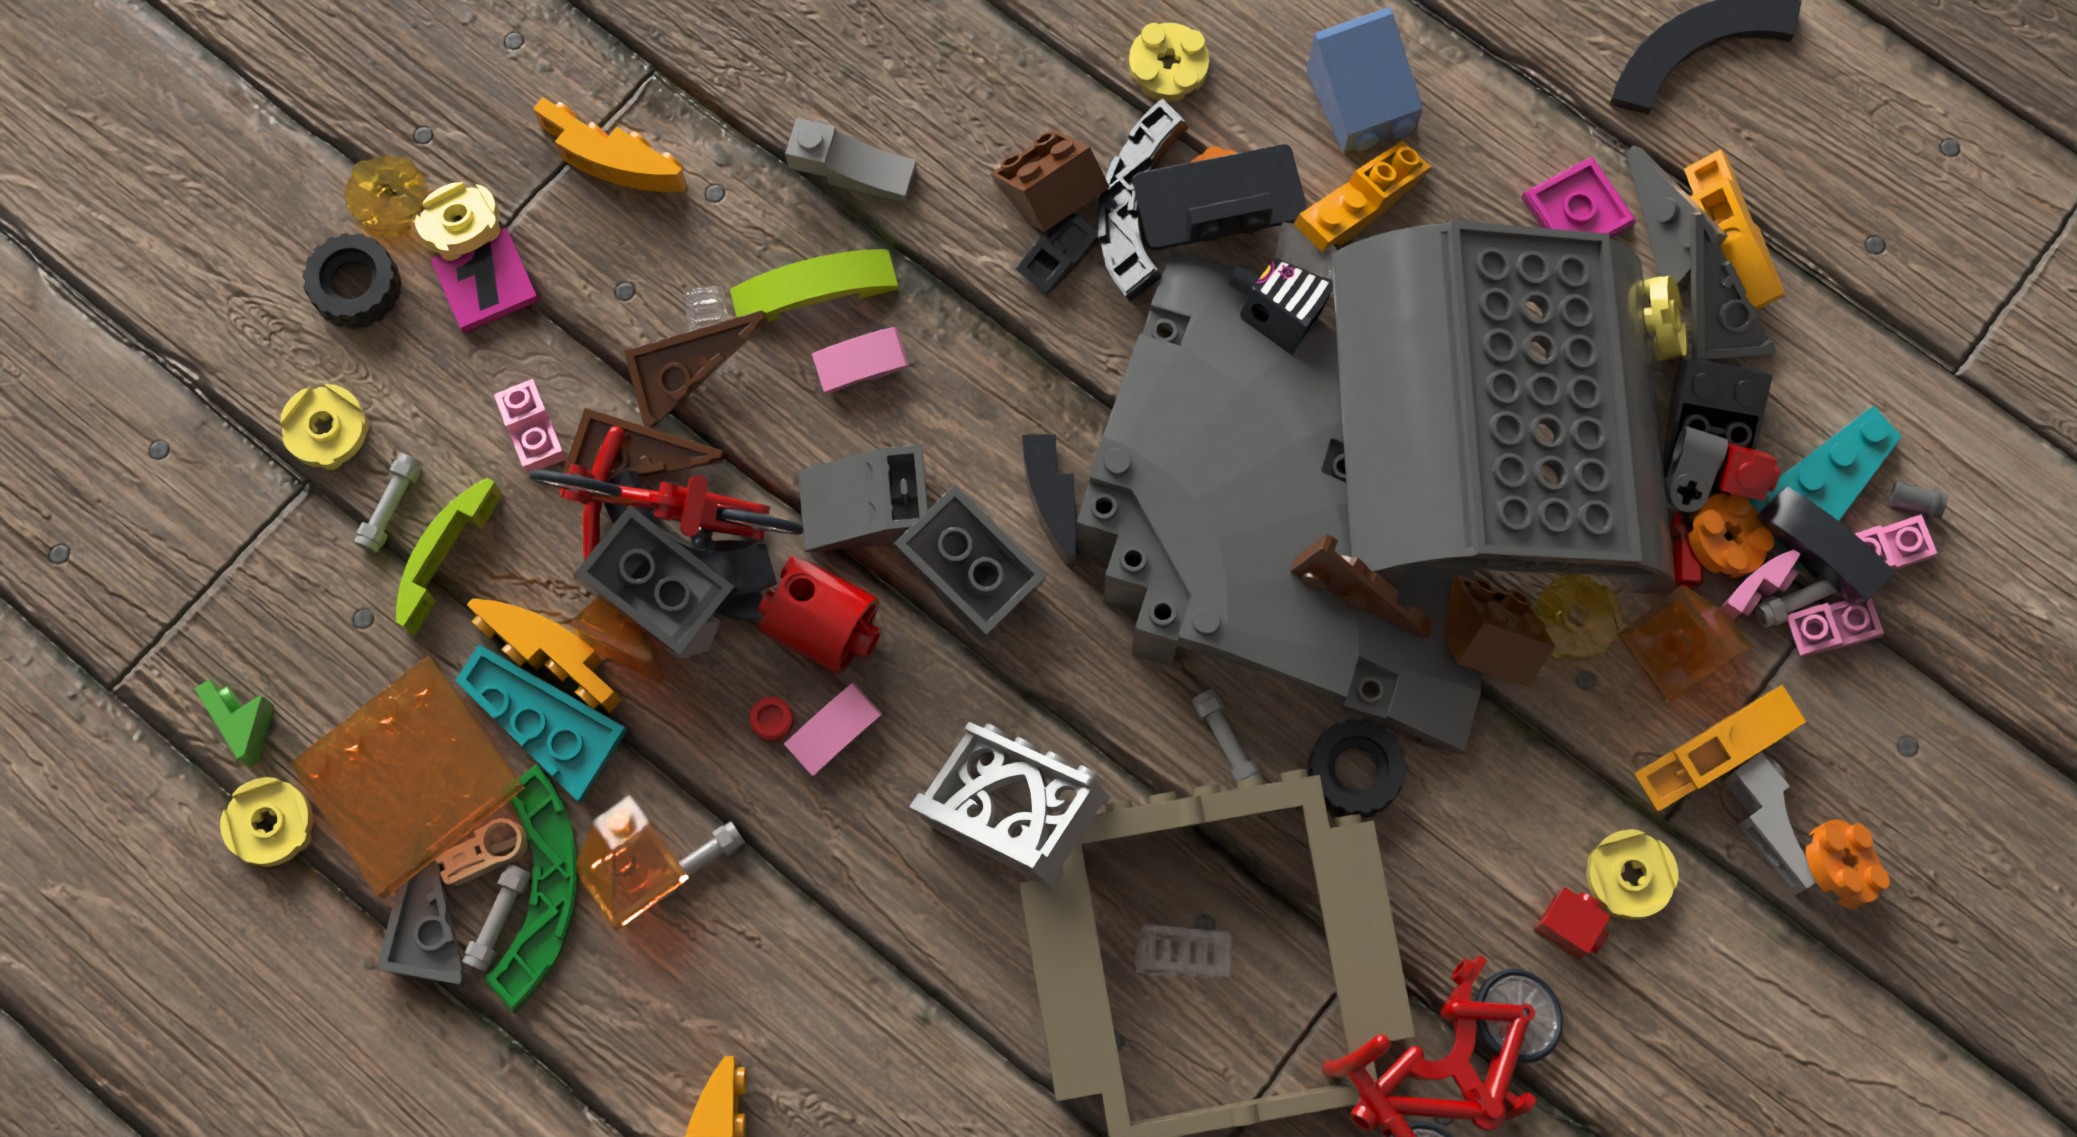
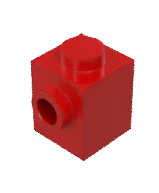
M1728 443L1724 461L1716 474L1714 484L1724 492L1765 501L1768 491L1773 492L1777 485L1780 468L1776 466L1777 459L1767 452Z
M1563 887L1553 897L1535 926L1534 931L1577 959H1581L1590 951L1597 954L1610 934L1604 927L1611 916L1602 911L1603 905L1594 897L1583 892L1577 895L1570 889Z

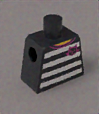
M1279 258L1272 259L1261 275L1240 264L1229 282L1230 287L1248 296L1240 312L1241 319L1291 355L1294 354L1321 315L1333 291L1332 281Z

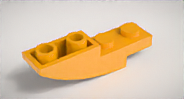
M544 97L534 106L533 111L540 127L557 138L555 144L562 160L577 169L601 180L638 190L683 192L687 187L682 164L669 153L664 152L661 155L651 149L649 142L640 134L633 131L628 134L619 127H616L608 136L599 126L593 123H589L587 126L579 121L576 114L565 104L558 102L555 105Z
M1402 140L1357 169L1348 183L1300 213L1293 225L1322 252L1336 243L1342 246L1369 226L1428 173L1431 166Z
M1720 149L1685 168L1684 171L1693 192L1690 198L1728 235L1720 245V248L1727 261L1732 263L1746 290L1748 302L1758 310L1786 296L1760 228L1752 221L1727 155Z
M472 599L467 604L476 615L471 622L489 639L495 634L498 635L506 643L501 650L518 666H521L526 661L537 671L549 659L544 664L547 669L562 682L567 677L579 686L575 694L590 708L595 709L600 705L605 711L610 713L621 702L616 693L593 673L602 662L599 655L593 648L569 630L535 612L518 606L482 599Z
M1780 685L1633 773V776L1655 811L1658 812L1761 752L1806 723V720L1784 686Z
M725 1056L711 1075L698 1099L685 1137H746L745 1113L738 1112L739 1095H746L747 1072L746 1067H739V1060L736 1057Z

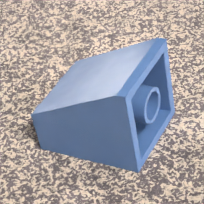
M1390 7L1314 33L1306 73L1343 153L1354 149L1364 151L1376 145L1379 140L1390 136L1395 138L1404 137L1415 130L1418 126L1423 107Z

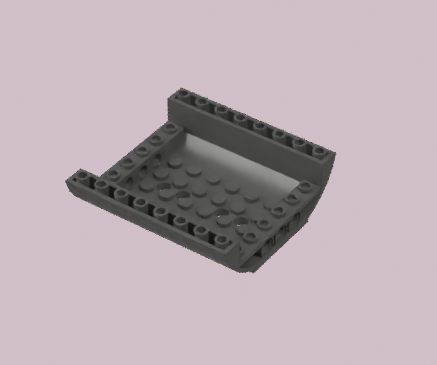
M1450 220L1445 224L1417 226L1371 236L1332 253L1351 557L1361 559L1370 570L1379 574L1386 581H1395L1413 567L1631 577L1632 593L1673 594L1676 588L1650 334L1646 329L1644 320V308H1647L1641 259L1637 254L1624 244L1610 239L1609 234L1457 220ZM1526 302H1533L1541 309L1542 319H1536L1528 313ZM1530 342L1538 343L1545 350L1546 360H1540L1532 354ZM1538 424H1544L1552 431L1554 436L1553 443L1545 442L1540 438L1537 431ZM1542 465L1549 466L1556 473L1557 485L1549 484L1544 480L1541 474Z

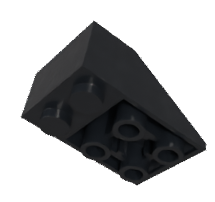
M1680 356L1671 394L1663 454L1665 479L1672 463L1676 442L1685 426L1725 438L1729 444L1756 450L1773 375L1764 370ZM1689 483L1687 486L1679 485V488L1695 490L1689 486ZM1714 483L1710 491L1712 494H1731L1722 491Z

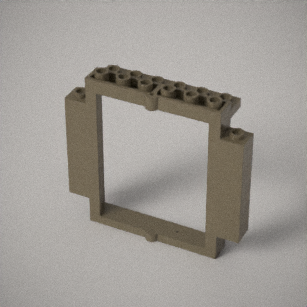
M1307 769L1280 773L1282 782L1264 784L1263 776L1236 781L1238 787L1236 790L1220 792L1219 784L1193 788L1194 797L1178 800L1176 799L1175 792L1149 796L1150 805L1133 807L1131 799L1107 803L1105 805L1106 812L1095 814L1061 866L1063 875L1054 889L1027 876V882L1018 883L1056 1101L1100 1094L1108 1137H1178L1355 1105L1360 1100V1097L1358 1095L1359 1091L1353 1082L1130 1122L1082 845L1302 807L1348 1054L1356 1051L1376 1035L1383 1034L1390 1041L1415 1037L1374 821L1362 822L1360 814L1334 818L1335 827L1330 828L1320 775L1308 777ZM1373 1061L1365 1069L1373 1081L1376 1082L1378 1080Z

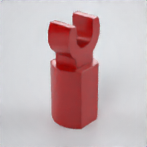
M1676 512L1670 521L1671 532L1677 538L1673 542L1676 587H1700L1703 585V565L1691 548L1688 534L1693 531V528H1686L1682 524V513Z

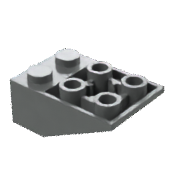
M922 444L879 448L799 470L805 552L894 544L928 511Z

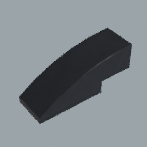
M1056 434L1022 435L1025 477L1030 499L1039 523L1053 549L1066 567H1076L1074 474H1057Z
M1788 486L1783 488L1756 515L1789 551L1794 549L1801 554L1797 560L1814 578L1823 575L1851 606L1868 601L1896 573L1851 530Z

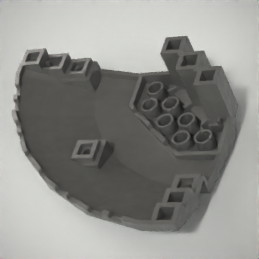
M1172 250L1152 300L1143 333L1138 336L1107 423L1076 522V553L1109 563L1105 575L1103 604L1139 614L1135 626L1132 655L1173 667L1178 647H1183L1263 671L1335 699L1334 705L1341 706V710L1381 721V725L1385 728L1421 738L1420 743L1463 755L1481 694V672L1457 664L1444 640L1452 580L1456 574L1473 580L1475 578L1473 569L1413 567L1395 581H1387L1399 591L1396 598L1398 604L1407 609L1410 606H1417L1430 620L1434 621L1430 635L1425 639L1365 609L1351 608L1341 601V597L1327 590L1313 589L1305 585L1301 577L1290 572L1296 556L1325 534H1329L1338 540L1335 552L1339 555L1351 557L1346 474L1340 473L1336 467L1340 463H1345L1337 337L1317 319L1294 354L1287 353L1241 319L1240 312L1248 296L1229 286V282L1236 271L1235 268ZM1166 328L1171 331L1172 335L1168 338H1161L1158 336L1157 331ZM1373 685L1376 687L1378 695L1374 698L1366 697L1363 694L1362 687Z

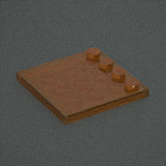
M429 655L290 762V765L376 895L383 899L525 789L438 663Z

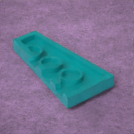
M1873 405L1779 477L1774 491H1768L1765 501L1752 498L1750 504L1759 513L1783 488L1788 486L1839 521L1902 436ZM1773 535L1774 541L1785 553L1789 550ZM1798 560L1795 562L1800 570L1804 568Z
M479 644L455 680L580 805L627 732L624 726Z

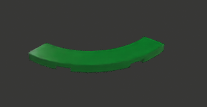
M537 764L503 792L522 822L532 851L533 867L532 888L529 900L530 907L521 932H518L508 952L497 966L484 978L514 1013L533 996L559 958L570 932L579 890V861L572 824L555 787Z

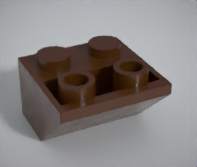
M1057 131L1040 135L1034 140L1033 146L1021 154H1013L1002 161L1001 167L991 173L995 183L1027 223L1044 232L1110 188L1090 146Z
M1456 574L1452 580L1444 640L1457 664L1529 687L1555 648V644L1545 630V623L1537 617L1531 607V600L1523 593L1514 589H1510L1507 592L1495 588L1491 583L1479 577H1475L1472 580Z

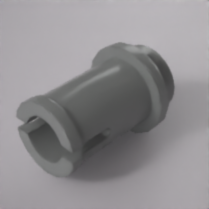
M1896 480L1891 490L1888 505L1925 514V519L1932 520L1933 517L1941 519L1947 505L1948 494L1941 493V488L1935 487L1932 491Z

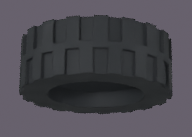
M344 233L335 238L332 236L326 239V242L321 246L318 245L314 249L312 256L308 257L306 261L307 266L303 270L302 276L305 280L303 285L304 291L320 315L325 320H330L333 325L338 327L346 326L348 329L372 326V323L380 322L384 319L385 315L395 307L396 299H399L401 293L399 290L401 277L397 272L399 270L384 246H380L378 241L372 237L369 239L364 234L356 233V235ZM350 263L362 264L372 274V284L369 290L356 299H345L338 296L332 286L333 277L337 270Z
M1348 719L1345 723L1339 724L1338 722L1332 725L1327 732L1324 731L1321 734L1308 759L1307 774L1308 777L1320 775L1326 810L1330 809L1335 812L1334 815L1339 817L1360 814L1361 817H1366L1367 819L1375 816L1380 811L1383 812L1395 800L1403 787L1407 764H1404L1403 758L1405 754L1403 748L1399 747L1397 738L1393 734L1390 735L1385 727L1380 724L1378 726L1372 724L1370 720L1355 721V719ZM1353 748L1362 749L1370 753L1375 759L1378 774L1375 782L1370 787L1363 790H1352L1342 785L1335 773V763L1339 755L1346 750Z

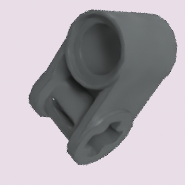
M1688 426L1682 429L1665 479L1666 495L1669 504L1685 512L1697 511L1705 505L1716 474L1724 461L1728 447L1727 439ZM1689 483V486L1695 489L1692 496H1684L1683 498V496L1677 493L1679 485L1687 486Z

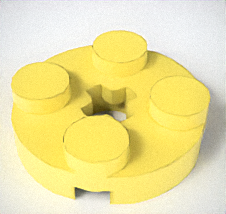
M1151 23L1146 25L1142 33L1133 42L1129 55V72L1132 79H1135L1136 83L1141 86V91L1154 100L1159 101L1163 98L1166 102L1182 100L1185 98V94L1191 93L1194 89L1197 91L1205 82L1209 65V53L1204 44L1205 39L1199 31L1177 23ZM1169 55L1178 60L1180 64L1176 63L1172 65L1171 69H1165L1164 63L1159 59Z
M453 183L437 189L424 200L422 204L425 209L421 213L420 218L418 215L416 216L415 225L424 244L431 251L439 253L445 260H455L462 254L471 252L499 236L501 231L498 224L500 212L492 194L485 187L476 184L478 189L466 188L464 183ZM458 215H460L463 218L458 222H454L453 218Z
M1660 276L1645 279V294L1651 307L1644 308V320L1648 333L1656 332L1657 337L1654 339L1658 361L1685 356L1688 349L1686 322L1681 323L1679 309H1683V304L1674 277Z
M324 384L325 387L313 390L311 387H308L296 393L285 405L280 421L283 427L282 439L286 448L300 462L312 467L334 470L359 451L369 430V421L361 404L348 390L333 384ZM329 418H333L334 420L331 423L332 429L328 433L317 435L318 428L315 426V423L319 419L326 422Z
M271 777L251 780L240 786L233 793V800L229 803L227 810H223L220 830L225 845L231 852L251 865L271 867L283 864L295 857L299 851L306 849L310 844L313 827L312 809L305 795L290 783ZM266 811H269L271 816L277 817V823L273 826V830L268 833L264 829H257V823L263 821L262 814Z
M1622 830L1609 835L1599 843L1589 855L1587 861L1586 879L1592 896L1603 905L1605 913L1612 917H1621L1627 920L1644 919L1662 910L1672 897L1679 879L1677 863L1670 849L1660 840L1656 841L1651 836L1645 835V832L1639 830ZM1630 863L1633 869H1641L1643 872V876L1637 880L1638 886H1631L1629 881L1622 879L1621 873L1625 871L1624 864Z

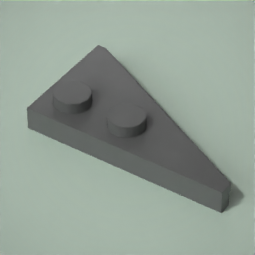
M1632 146L1626 154L1660 276L1674 277L1681 293L1691 281L1690 213L1701 212L1704 214L1707 223L1712 225L1719 238L1717 240L1719 246L1728 235L1642 148Z
M1690 213L1692 358L1708 360L1775 354V346L1765 335L1757 319L1759 315L1755 307L1748 302L1746 290L1732 263L1725 258L1717 242L1719 238L1711 224L1707 223L1703 213Z
M416 818L377 969L381 972L464 987L465 976L446 889L440 874L441 866L436 863L434 858L436 844L432 825L425 819Z

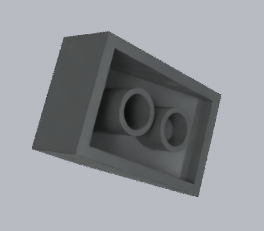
M956 485L947 491L894 543L896 549L947 609L981 643L1042 585L1047 576Z
M629 505L580 565L573 577L576 582L603 603L677 655L683 652L734 587L631 505Z

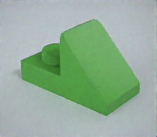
M210 679L194 688L235 757L250 768L259 762L272 717L273 703L264 696H258L242 706L228 686L222 689Z

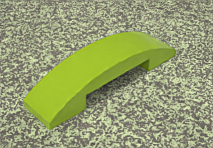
M874 249L830 254L792 263L753 277L731 288L730 292L737 317L762 310L766 312L768 322L780 319L778 314L780 312L858 293L859 299L897 290L899 287L889 250Z
M489 478L474 484L452 500L431 522L412 551L401 579L396 605V623L412 637H415L437 602L426 590V587L466 523L482 530L503 496L496 483Z

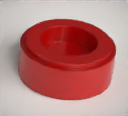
M771 696L762 698L753 705L749 714V722L753 732L760 739L776 742L782 740L791 732L794 717L789 705L784 700Z

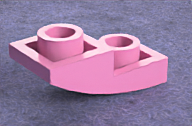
M897 327L865 334L812 353L823 391L830 394L863 380L874 381L909 367Z
M533 379L494 394L504 423L512 437L521 464L527 475L533 469L542 470L566 460Z
M1922 514L1883 528L1879 525L1855 534L1893 570L1937 556L1936 548Z
M1793 549L1768 561L1751 574L1732 593L1716 614L1731 623L1741 613L1748 616L1761 597L1766 599L1777 589L1785 592L1799 572L1793 568V565L1801 554Z
M1872 598L1855 606H1851L1845 600L1832 605L1824 603L1788 614L1787 623L1800 657L1854 645L1884 635Z
M853 682L801 727L784 745L806 770L814 776L847 745L859 737L882 713Z

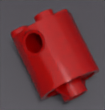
M795 556L789 557L781 571L780 578L782 581L776 591L769 589L759 604L758 612L764 616L758 629L762 631L764 636L836 674L843 673L856 655L867 659L876 647L882 633V629L873 624L879 608V598L805 559H799Z

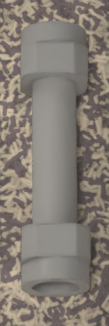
M400 453L397 460H394L389 470L393 477L369 523H361L356 533L357 537L354 540V544L374 554H377L380 547H383L388 537L384 530L409 483L415 485L421 474L420 470L423 464L420 461L403 453Z
M1824 578L1783 598L1770 596L1761 600L1755 606L1754 613L1763 628H1768L1786 622L1788 620L1787 614L1831 594L1837 597L1842 595Z
M1210 689L1196 696L1191 702L1200 720H1207L1233 767L1230 775L1235 784L1237 785L1236 781L1262 776L1255 760L1249 761L1231 730L1222 713L1225 706L1215 690Z
M731 821L712 832L715 838L668 870L663 872L659 868L642 881L656 903L676 892L675 885L725 852L729 856L745 844V841Z
M507 864L505 871L502 872L497 882L502 888L476 943L473 941L469 942L462 961L463 963L487 973L489 966L492 965L497 955V952L492 949L518 894L524 895L530 884L529 880L532 876L530 872Z

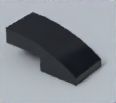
M1073 212L1058 222L1045 239L1040 237L1015 270L1048 295L1075 269L1100 240L1098 231Z

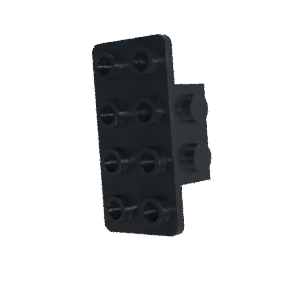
M1287 144L1140 172L1134 175L1132 182L1147 246L1151 250H1161L1201 241H1214L1221 237L1241 233H1254L1261 229L1291 224L1296 221L1300 213L1308 209L1293 151Z

